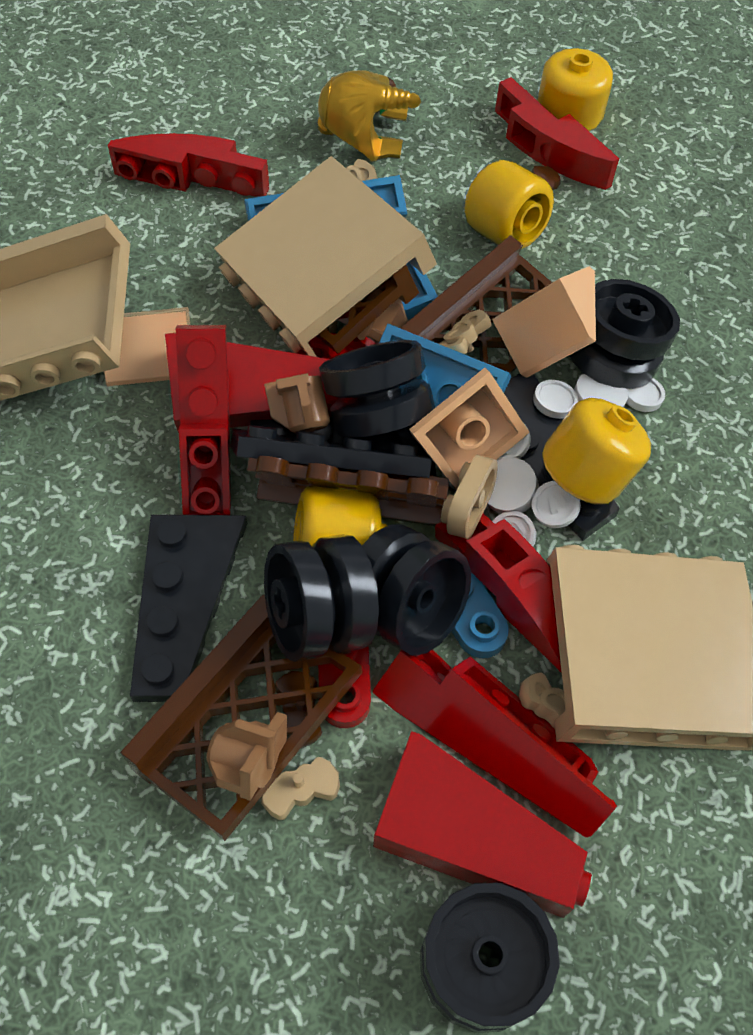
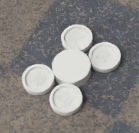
M583 374L579 377L574 389L559 380H545L539 383L533 395V402L541 413L557 419L565 418L577 402L586 398L603 399L621 407L628 404L635 410L652 412L662 405L665 399V390L654 378L647 385L635 389H626L598 383Z
M529 433L497 459V478L488 505L492 510L500 514L492 521L496 524L505 519L533 547L536 542V529L531 519L523 514V512L532 506L534 515L541 524L549 528H562L568 526L577 518L581 503L580 499L563 490L555 481L547 482L539 487L538 480L531 466L520 459L530 447L531 437ZM449 482V486H450L452 489L456 490V489L453 487V485Z

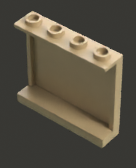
M332 156L214 248L224 262L218 267L233 287L239 283L241 284L237 289L253 309L258 305L261 306L257 311L273 331L278 327L282 329L278 334L293 353L302 350L305 355L314 357L317 356L308 342L408 262L423 275L437 265L425 235Z
M107 214L0 249V401L119 367L130 242Z
M579 545L555 547L546 562L551 567L566 709L554 721L556 742L753 750V604L744 562L723 561L722 558L717 556H708L700 559L684 558L669 552L647 555L631 553L627 549L598 551L586 550Z

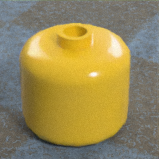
M580 48L561 50L553 54L544 65L537 101L557 119L570 114L588 131H591L604 118L613 82V71L608 61L595 52Z
M506 160L493 162L477 174L469 187L464 207L467 223L475 231L497 245L511 235L523 245L522 249L526 248L541 235L549 222L554 205L553 190L545 179L514 162Z
M586 398L577 402L547 440L542 452V458L546 470L563 490L577 499L591 504H608L621 494L648 462L651 455V441L635 416L624 407L599 398Z
M308 486L301 493L297 505L293 541L309 542L312 546L319 538L344 534L354 536L363 545L376 531L387 525L382 523L379 502L371 493L360 492L355 489Z

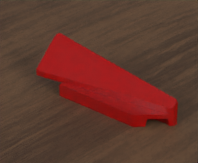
M433 649L426 654L414 656L401 650L373 689V694L394 711L584 837H591L617 807L614 800L607 797L592 784L599 773L592 759L572 742H556L555 728L544 718L538 717L533 710L524 708L516 694L471 656L451 668Z

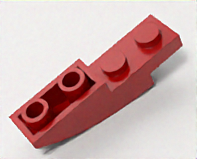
M512 77L499 82L495 112L508 123L506 138L535 161L544 166L551 167L557 173L570 179L604 190L612 186L619 158L570 114L557 119Z
M167 133L130 136L111 140L108 144L114 174L128 180L135 179L155 184L165 189L172 188L184 192L187 191L191 182H196L206 187H217L237 192L243 196L250 195L254 197L266 196L269 190L267 160L237 153L235 140L197 134Z
M177 325L175 330L183 515H231L230 413L226 325Z
M483 513L470 539L448 534L447 524L442 523V521L436 524L435 538L467 557L471 573L497 597L496 605L503 616L562 673L551 567L542 556L505 519L495 524Z

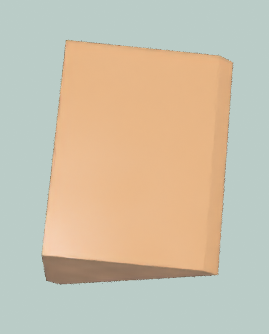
M590 266L559 278L492 319L521 375L528 378L596 341L595 270Z
M189 308L124 313L120 364L118 368L104 371L106 385L116 386L170 380L165 334L176 333L175 328L177 325H190Z
M483 368L409 429L412 437L432 459L444 476L449 479V482L456 490L458 489L459 475L465 462L471 463L476 455L497 460L530 433L486 368Z

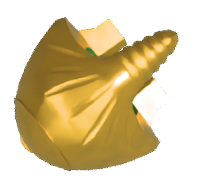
M364 70L347 71L332 77L321 90L318 101V113L320 116L318 119V130L325 135L335 134L363 153L372 162L380 158H400L403 140L378 136L373 125L374 114L379 111L380 115L385 118L406 121L408 107L411 109L418 107L421 104L419 95L391 87L388 77Z

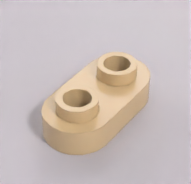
M476 455L471 463L465 462L462 466L458 480V489L455 495L449 494L447 496V500L444 501L441 521L447 524L448 534L465 539H470L494 490L498 471L496 459Z

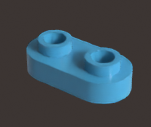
M471 573V587L466 606L452 633L462 649L469 655L477 658H490L497 655L504 648L509 633L508 623L483 583ZM481 623L487 624L491 627L492 632L488 634L480 633L475 626Z

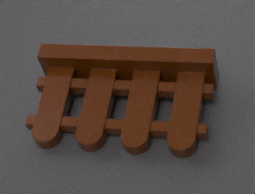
M258 456L257 459L249 458L247 471L256 473L255 478L259 479L256 498L261 501L297 506L301 493L308 486L355 489L360 492L371 493L377 498L381 509V518L431 526L441 522L444 501L447 500L449 485L448 478L434 476L424 478L367 470L344 469L319 463H291L287 460L270 456Z

